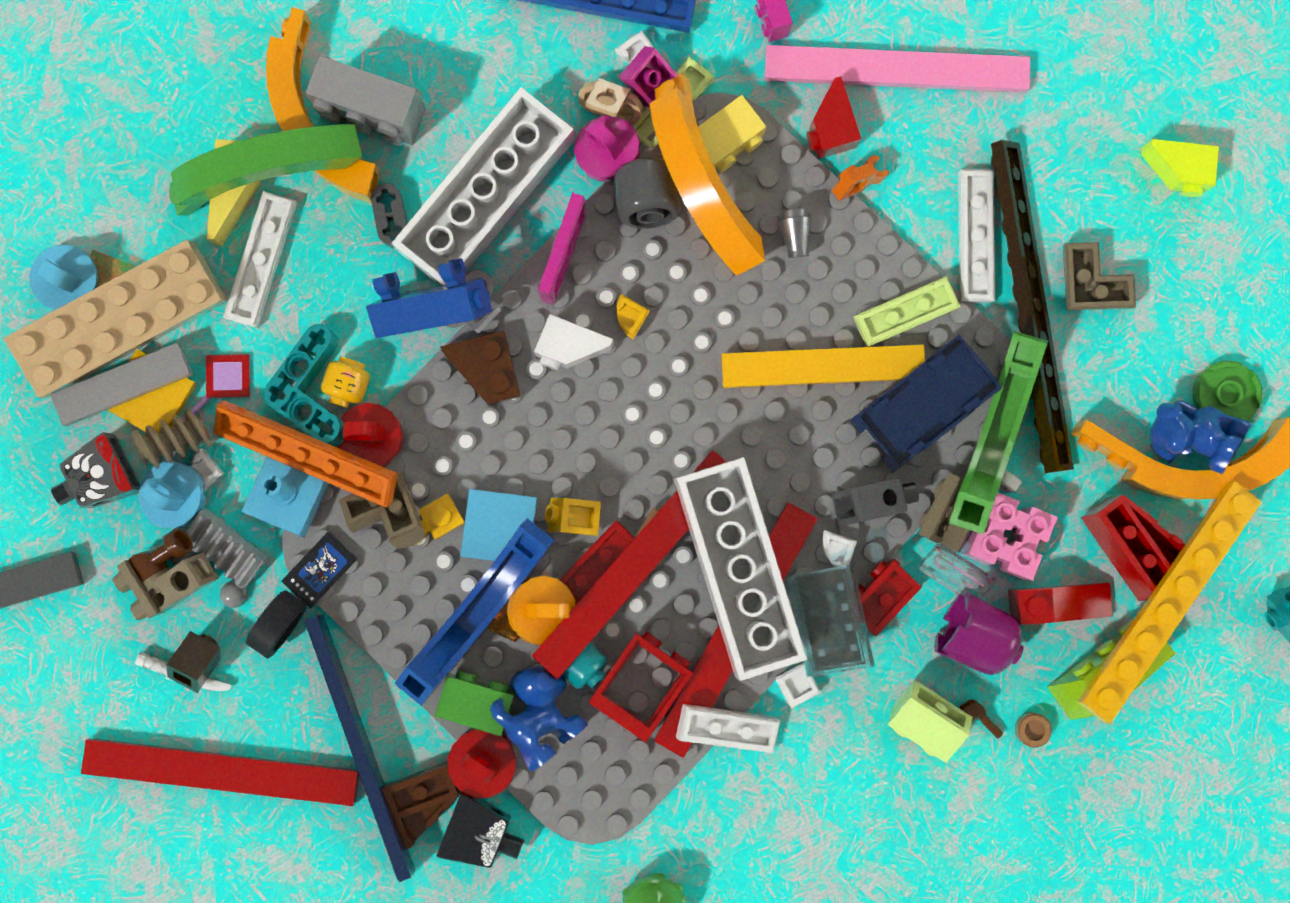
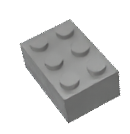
M320 55L305 92L312 102L313 108L320 113V118L333 124H339L340 121L351 125L355 124L357 132L370 135L372 131L383 135V140L397 146H402V143L413 145L426 110L416 88Z

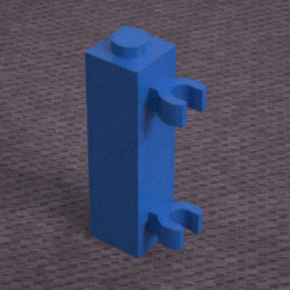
M462 258L438 265L440 277L446 282L444 286L400 294V280L396 272L374 278L373 287L381 299L366 305L375 338L472 321L492 312L490 294L486 289L483 278L466 281V269Z

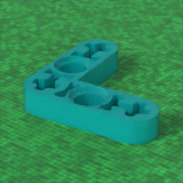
M314 324L306 330L268 382L263 396L265 402L271 408L309 436L336 447L344 441V422L305 394V392L338 346V337L326 325ZM319 336L326 340L323 345L316 342ZM310 350L311 352L316 354L315 358L311 357L306 352ZM301 360H307L308 368L303 375L296 376L294 373L295 365ZM290 378L291 380L296 382V384L293 386L289 382H287L286 379ZM280 390L286 395L283 400L277 396ZM310 404L312 407L311 416L305 421H300L298 417L300 408ZM320 421L335 430L331 436L317 426Z

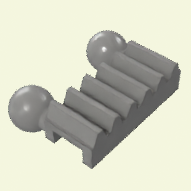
M207 508L201 510L185 531L192 541V550L183 557L177 558L172 556L169 560L174 565H177L184 559L195 556V552L204 553L206 560L215 563V569L224 570V576L235 579V581L227 582L221 588L220 599L222 603L230 608L240 607L247 600V587L254 581L253 577L270 558Z

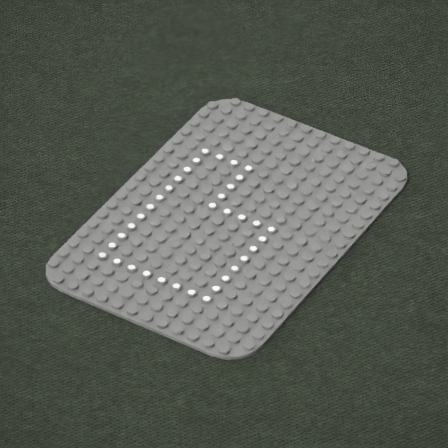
M717 92L698 96L696 100H692L697 125L699 126L737 99L739 95ZM744 97L766 125V130L762 137L764 141L750 153L744 150L735 157L737 161L721 173L719 170H716L738 209L762 237L765 261L736 276L707 241L687 209L681 195L682 208L680 214L671 223L651 229L633 228L623 224L617 214L614 179L607 180L585 201L587 214L555 304L550 305L542 302L538 288L559 229L491 297V301L497 304L501 311L480 333H477L465 324L445 344L448 345L504 331L521 397L488 405L440 349L385 406L400 421L404 438L401 451L384 468L396 473H403L420 521L423 518L418 510L447 493L452 497L464 520L469 489L537 497L534 524L555 541L528 578L548 576L559 580L616 520L635 536L651 509L656 508L660 510L676 492L677 488L674 479L691 474L712 450L726 462L744 457L768 536L787 502L818 518L783 580L805 650L811 643L797 577L837 570L830 564L823 552V530L857 541L848 572L852 590L859 584L864 587L873 578L869 574L871 570L882 559L888 562L920 528V519L923 513L931 508L936 498L934 495L938 483L943 478H946L948 472L964 480L993 396L932 445L892 473L882 461L887 456L867 430L860 433L850 419L898 381L743 388L722 387V353L866 347L853 319L855 315L944 278L856 194L838 201L832 189L840 179L771 114ZM655 130L647 138L648 140L652 141L656 136ZM643 144L640 145V158L660 159L662 152L659 144L655 148L646 147ZM807 208L808 216H812L808 245L809 256L789 258L778 220H781L780 211ZM951 284L961 306L959 309L870 346L924 345L926 360L959 334L978 355L998 382L1011 341L971 302H961L960 292ZM620 294L650 310L634 340H631L624 334L617 320L616 309ZM549 314L613 339V346L610 351L568 369L559 366L558 371L541 365L539 363L541 358L537 357L534 353ZM896 478L901 480V484L911 482L916 484L919 492V501L907 504V512L838 526L831 493ZM329 484L305 538L283 530L281 544L286 567L290 572L327 532L333 535L357 558L351 567L316 604L397 681L406 666L455 612L494 561L460 557L465 524L438 540H435L431 532H429L421 543L406 548H397L390 543L382 520L352 533L347 526L339 500L353 493ZM571 498L601 502L598 536L548 532L545 511L550 504V499ZM689 529L591 640L607 656V665L603 669L606 674L635 632L643 635L645 631L662 642L659 647L670 656L673 651H676L691 662L687 668L691 671L694 669L718 626V620ZM507 603L450 673L456 674L457 670H463L476 674V681L489 684L490 680H497L510 685L511 678L517 671H523L530 666L539 664L531 655L540 645L526 643L513 631L509 625ZM638 645L605 694L647 722L679 673ZM789 666L739 681L732 671L712 708L745 713L776 680L775 677L781 675ZM445 678L424 702L422 707L458 740L462 734L475 728L435 717ZM566 680V688L554 701L555 706L565 717L569 718L575 714L581 716L588 726L564 745L551 733L538 738L539 744L545 743L550 745L556 754L533 772L525 764L519 747L508 738L506 731H504L503 735L512 743L517 762L513 779L506 789L544 826L566 840L592 845L616 840L638 826L714 745L692 742L686 755L682 758L654 742L653 739L673 704L645 743L588 703L599 684L593 689L589 685L576 689ZM516 694L509 714L511 716L523 712L526 708V705L517 698Z

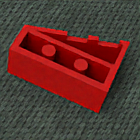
M1124 494L1105 499L1080 517L1138 601L1148 600L1185 546L1182 543V539L1161 527L1155 518Z

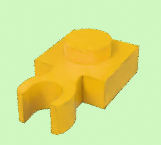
M449 493L418 510L423 518L421 523L425 532L424 538L426 534L431 532L434 539L438 540L465 524L464 518Z

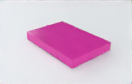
M572 192L538 288L541 301L550 305L555 304L587 214L584 196Z

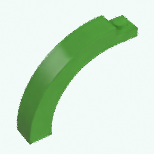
M355 124L315 126L265 134L216 148L187 161L171 172L172 182L170 183L169 196L172 204L175 205L177 216L190 215L212 198L249 183L299 172L348 168L362 158Z
M1014 331L998 380L1002 389L993 395L973 457L959 490L949 521L950 524L984 535L1047 347V340Z

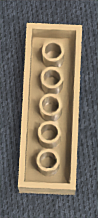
M185 240L3 339L38 398L51 397L50 394L74 385L135 352L136 349L150 344L226 303L228 299L196 243Z

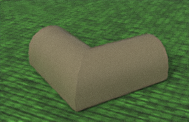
M1099 242L1063 244L1066 311L1136 308L1134 274L1101 275Z
M402 472L398 473L393 503L387 508L355 494L339 500L347 526L352 533L382 520L388 539L394 547H410L424 538L425 532Z

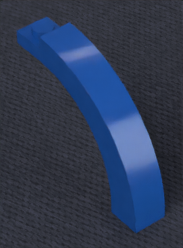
M527 518L519 526L502 552L464 601L406 666L395 682V685L422 706L509 602L511 594L529 577L555 540Z

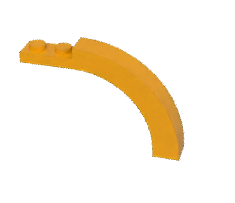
M1289 417L1273 420L1263 437L1244 455L1230 462L1223 475L1212 470H1185L1157 462L1089 420L1077 422L1070 433L1078 438L1077 443L1084 449L1091 452L1097 450L1106 455V461L1110 465L1121 470L1127 468L1121 481L1144 492L1170 499L1218 498L1227 483L1236 481L1246 490L1250 491L1268 483L1290 467Z

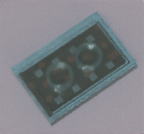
M851 563L786 576L796 626L807 660H804L807 677L875 666L854 564Z

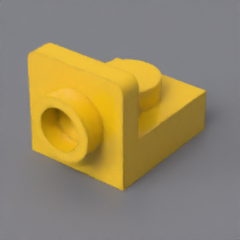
M551 498L550 504L545 511V521L548 524L547 531L598 536L601 502L571 498Z

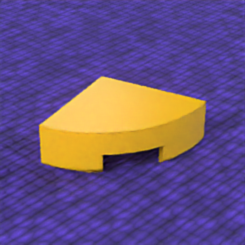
M620 294L616 309L617 320L621 330L631 340L635 339L650 310Z

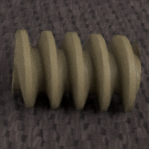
M190 409L185 411L184 422L177 415H173L172 427L164 420L159 421V432H156L150 425L145 427L146 437H143L138 431L132 432L133 442L146 471L147 462H150L156 469L160 468V457L162 456L169 463H173L174 451H177L185 458L187 456L186 446L188 445L196 453L199 452V441L201 440L208 447H212V441L199 413L196 416Z

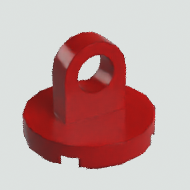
M364 403L354 406L343 414L341 420L344 422V441L336 446L337 448L382 467L389 465L390 461L399 454L402 449L404 434L400 421L392 411L380 404Z
M478 729L462 734L452 745L448 756V773L453 784L462 793L474 798H490L501 793L512 781L517 768L516 754L511 741L503 734L498 736Z

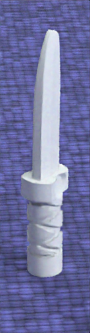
M143 652L138 654L135 665L166 675V679L171 680L167 678V661H162V659ZM208 678L202 688L213 691L230 690L232 685Z

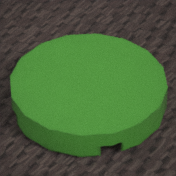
M1221 361L1206 367L1197 376L1193 386V403L1197 409L1212 406L1226 415L1242 418L1247 421L1254 417L1253 415L1260 408L1263 400L1262 386L1258 376L1251 369L1248 370L1237 361Z

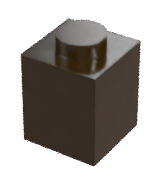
M190 631L167 663V678L198 693L220 661V646L210 636L205 634L199 636Z

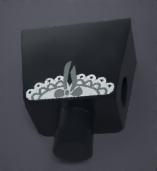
M461 792L436 857L491 868L498 852L517 859L525 839L506 832L511 819L509 814L482 798H474Z

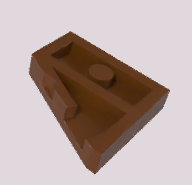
M504 331L440 346L444 355L488 405L521 397Z

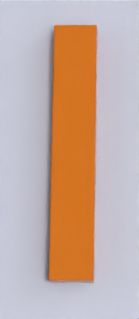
M223 400L217 403L213 434L385 508L393 503L398 473Z

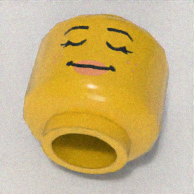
M339 357L338 361H331L328 364L321 384V391L330 396L328 403L348 409L350 403L359 404L364 400L370 381V374L364 370L365 364L345 357Z

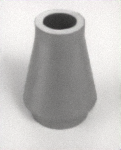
M807 208L780 211L781 220H778L788 250V257L809 256L808 245L812 216H808Z

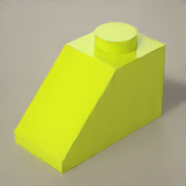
M1152 139L1141 148V156L1170 190L1182 191V195L1187 197H1199L1216 186L1219 146Z

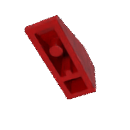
M1110 583L1008 589L1010 615L1018 621L1019 625L1113 617Z

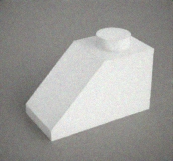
M549 314L534 353L537 357L541 358L539 361L541 365L558 371L559 366L568 369L610 351L613 346V339Z

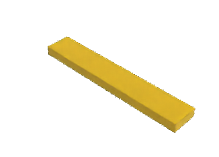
M924 345L722 353V387L743 388L900 381L925 361Z

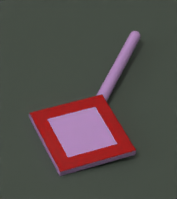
M249 354L206 355V395L191 409L195 415L211 398L250 397Z

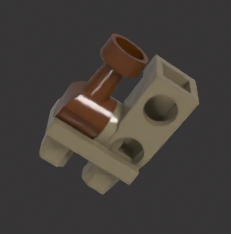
M174 528L164 536L163 545L132 555L131 558L117 566L119 572L112 579V582L118 591L125 593L132 590L137 600L130 605V610L136 620L146 617L150 619L164 613L198 590L219 579L209 561L204 557V553L184 559L169 569L166 564L168 559L172 556L177 558L183 557L193 548L189 535L182 529Z

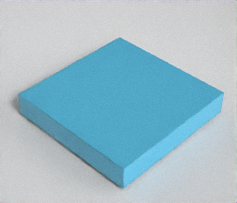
M469 489L460 557L495 561L516 530L527 518L533 523L535 522L538 498Z

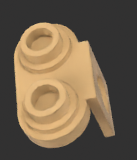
M600 78L598 81L586 82L578 93V100L585 110L599 116H618L627 120L630 124H635L643 113V105L639 97L630 92L631 89Z

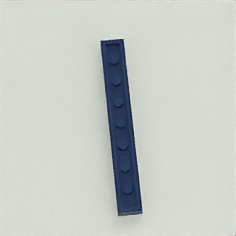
M324 614L316 615L306 619L305 625L397 881L401 882L411 878L416 869L409 850H406L382 792V787L385 784Z

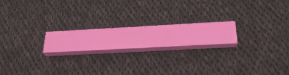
M766 45L764 81L832 84L834 78L841 76L845 85L1027 93L1030 89V57Z

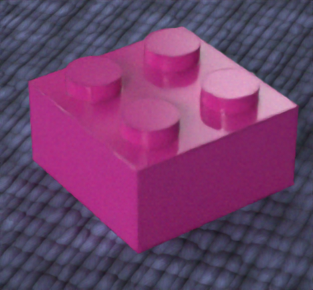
M756 0L757 18L761 17L763 23L761 31L763 36L767 37L768 42L789 37L793 22L786 1Z
M644 46L621 73L619 79L627 88L631 89L632 93L639 97L643 106L650 107L649 103L656 100L655 89L663 82L671 80L678 75L655 48Z

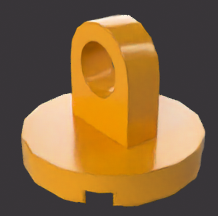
M548 576L527 578L509 597L507 607L509 625L526 643L541 645L564 618H569V612L575 606L574 596L569 588L557 578Z

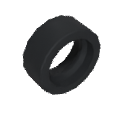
M281 591L253 625L246 638V644L265 658L272 657L293 632L304 615L307 605L288 591Z

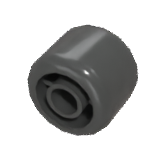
M640 158L622 165L616 171L614 189L617 214L623 224L633 228L651 229L669 224L679 216L682 208L680 194L664 159Z

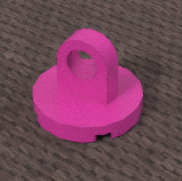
M602 116L591 120L581 129L575 140L574 153L578 165L588 177L597 181L607 182V180L614 179L616 171L622 165L640 159V140L635 128L627 120L618 116Z

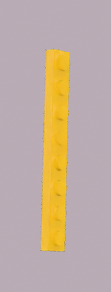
M1236 481L1227 483L1077 701L1081 706L1103 723H1112L1262 501Z

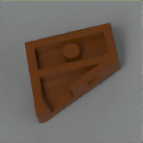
M448 761L388 783L382 787V792L406 850L415 844L416 839L435 823L439 815L449 808L460 794L459 789L453 784L448 773Z

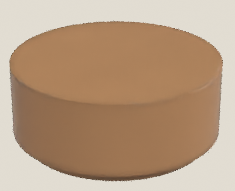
M1028 712L1021 715L1016 721L1015 734L1021 743L1029 747H1041L1051 737L1052 729L1050 722L1041 714Z

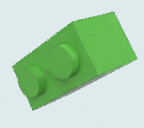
M457 670L456 674L450 673L447 675L435 717L502 736L505 728L494 720L490 708L495 700L501 699L503 700L505 712L510 714L515 698V692L509 691L510 685L497 680H490L489 684L476 681V674L463 670Z

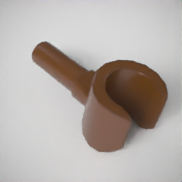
M971 699L960 706L962 711L972 716V722L979 718L980 722L997 739L1003 735V732L986 715L985 708L976 700Z

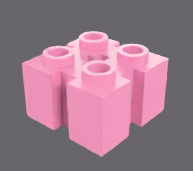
M998 493L984 535L971 531L960 555L985 565H995L997 560L1000 562L997 570L1021 580L1033 581L1043 556L1035 552L1038 543H1048L1058 517L1035 507H1025L1021 511L1017 510L1020 501ZM1012 530L1013 541L1007 544L1008 538L1003 537L1004 531Z

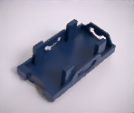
M958 334L851 418L850 421L860 433L864 430L870 433L887 455L882 461L894 473L968 417L976 408L1001 390L1002 387L978 355Z

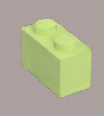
M914 680L892 707L888 726L892 727L901 737L908 738L921 746L927 754L938 757L946 763L970 736L972 716Z

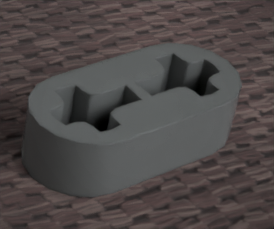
M381 184L373 190L371 195L377 234L387 247L394 248L391 244L393 240L389 235H385V233L390 231L389 220L394 219L396 227L402 230L408 224L404 200L400 191L394 185ZM389 192L391 197H396V200L391 201L392 212L387 213L383 203H379V200L384 199V193Z

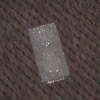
M941 542L934 546L921 561L918 570L956 595L961 594L965 596V593L969 592L983 599L994 587L996 578Z

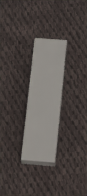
M175 343L50 395L62 426L67 427L190 377L193 374L181 344Z

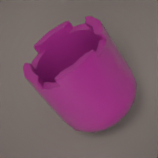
M966 592L965 596L959 594L951 603L943 617L944 620L948 621L944 634L937 633L935 638V652L988 675L999 674L1007 669L1011 663L1016 664L1021 658L1024 649L1021 645L1022 630L1018 621L1010 614L969 592Z

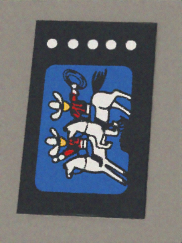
M327 532L281 582L311 609L351 567L357 558L333 535Z

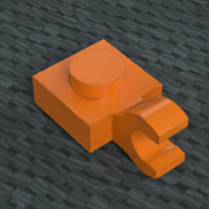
M871 156L864 165L860 167L852 165L840 173V181L832 189L838 201L862 192L868 185L879 184L890 173L888 169L878 171L874 168V165L880 159L879 156Z

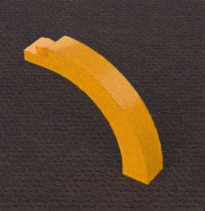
M293 7L291 8L289 18L286 17L282 24L281 34L283 39L270 36L266 60V79L270 103L282 131L314 127L304 105L300 80L303 53L312 22L305 10ZM361 159L346 169L313 171L339 191L371 203L372 192L378 186L381 174L375 163Z
M681 73L673 79L663 82L655 89L656 100L649 103L654 130L665 163L687 209L715 252L737 276L765 261L762 237L738 209L711 162L697 125L690 81Z

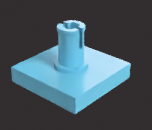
M266 457L241 512L305 538L329 483Z

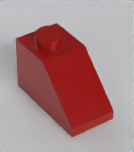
M841 76L834 78L809 127L810 131L806 133L811 151L816 150L819 159L855 149L861 141Z

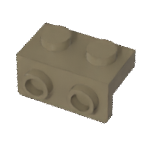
M948 472L946 478H943L935 489L934 495L936 498L931 508L927 509L920 519L919 526L921 528L918 534L959 553L971 530L949 523L964 480Z

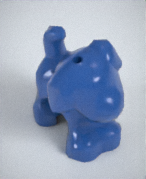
M1182 400L1174 404L1162 403L1156 410L1157 417L1150 429V440L1153 451L1168 461L1173 460L1177 454H1182L1189 447H1192L1197 453L1205 455L1210 459L1209 466L1212 471L1223 475L1252 423L1242 418L1226 415L1212 406L1197 409L1190 403Z
M540 664L530 666L523 671H517L511 678V689L515 692L517 698L526 705L523 712L514 716L509 715L505 712L503 700L501 699L495 700L490 708L494 720L505 728L508 738L519 747L525 764L532 772L556 754L550 745L545 743L539 744L538 738L551 733L564 745L588 726L587 722L577 714L568 718L560 713L554 701L565 690L567 685L566 679L563 675L556 679Z

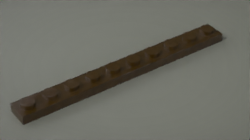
M1000 140L991 143V164L996 173L998 185L996 195L1001 203L1003 215L1002 230L1007 239V261L1012 270L1014 282L1012 292L1017 301L1019 312L1018 327L1023 334L1048 341L1031 393L1035 410L1034 425L1039 434L1041 446L1040 460L1044 465L1045 473L1073 470L1020 143Z

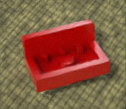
M882 559L869 573L873 578L864 587L859 584L852 590L858 620L875 637L922 588L919 583L899 566L900 563L896 559H890L888 562Z

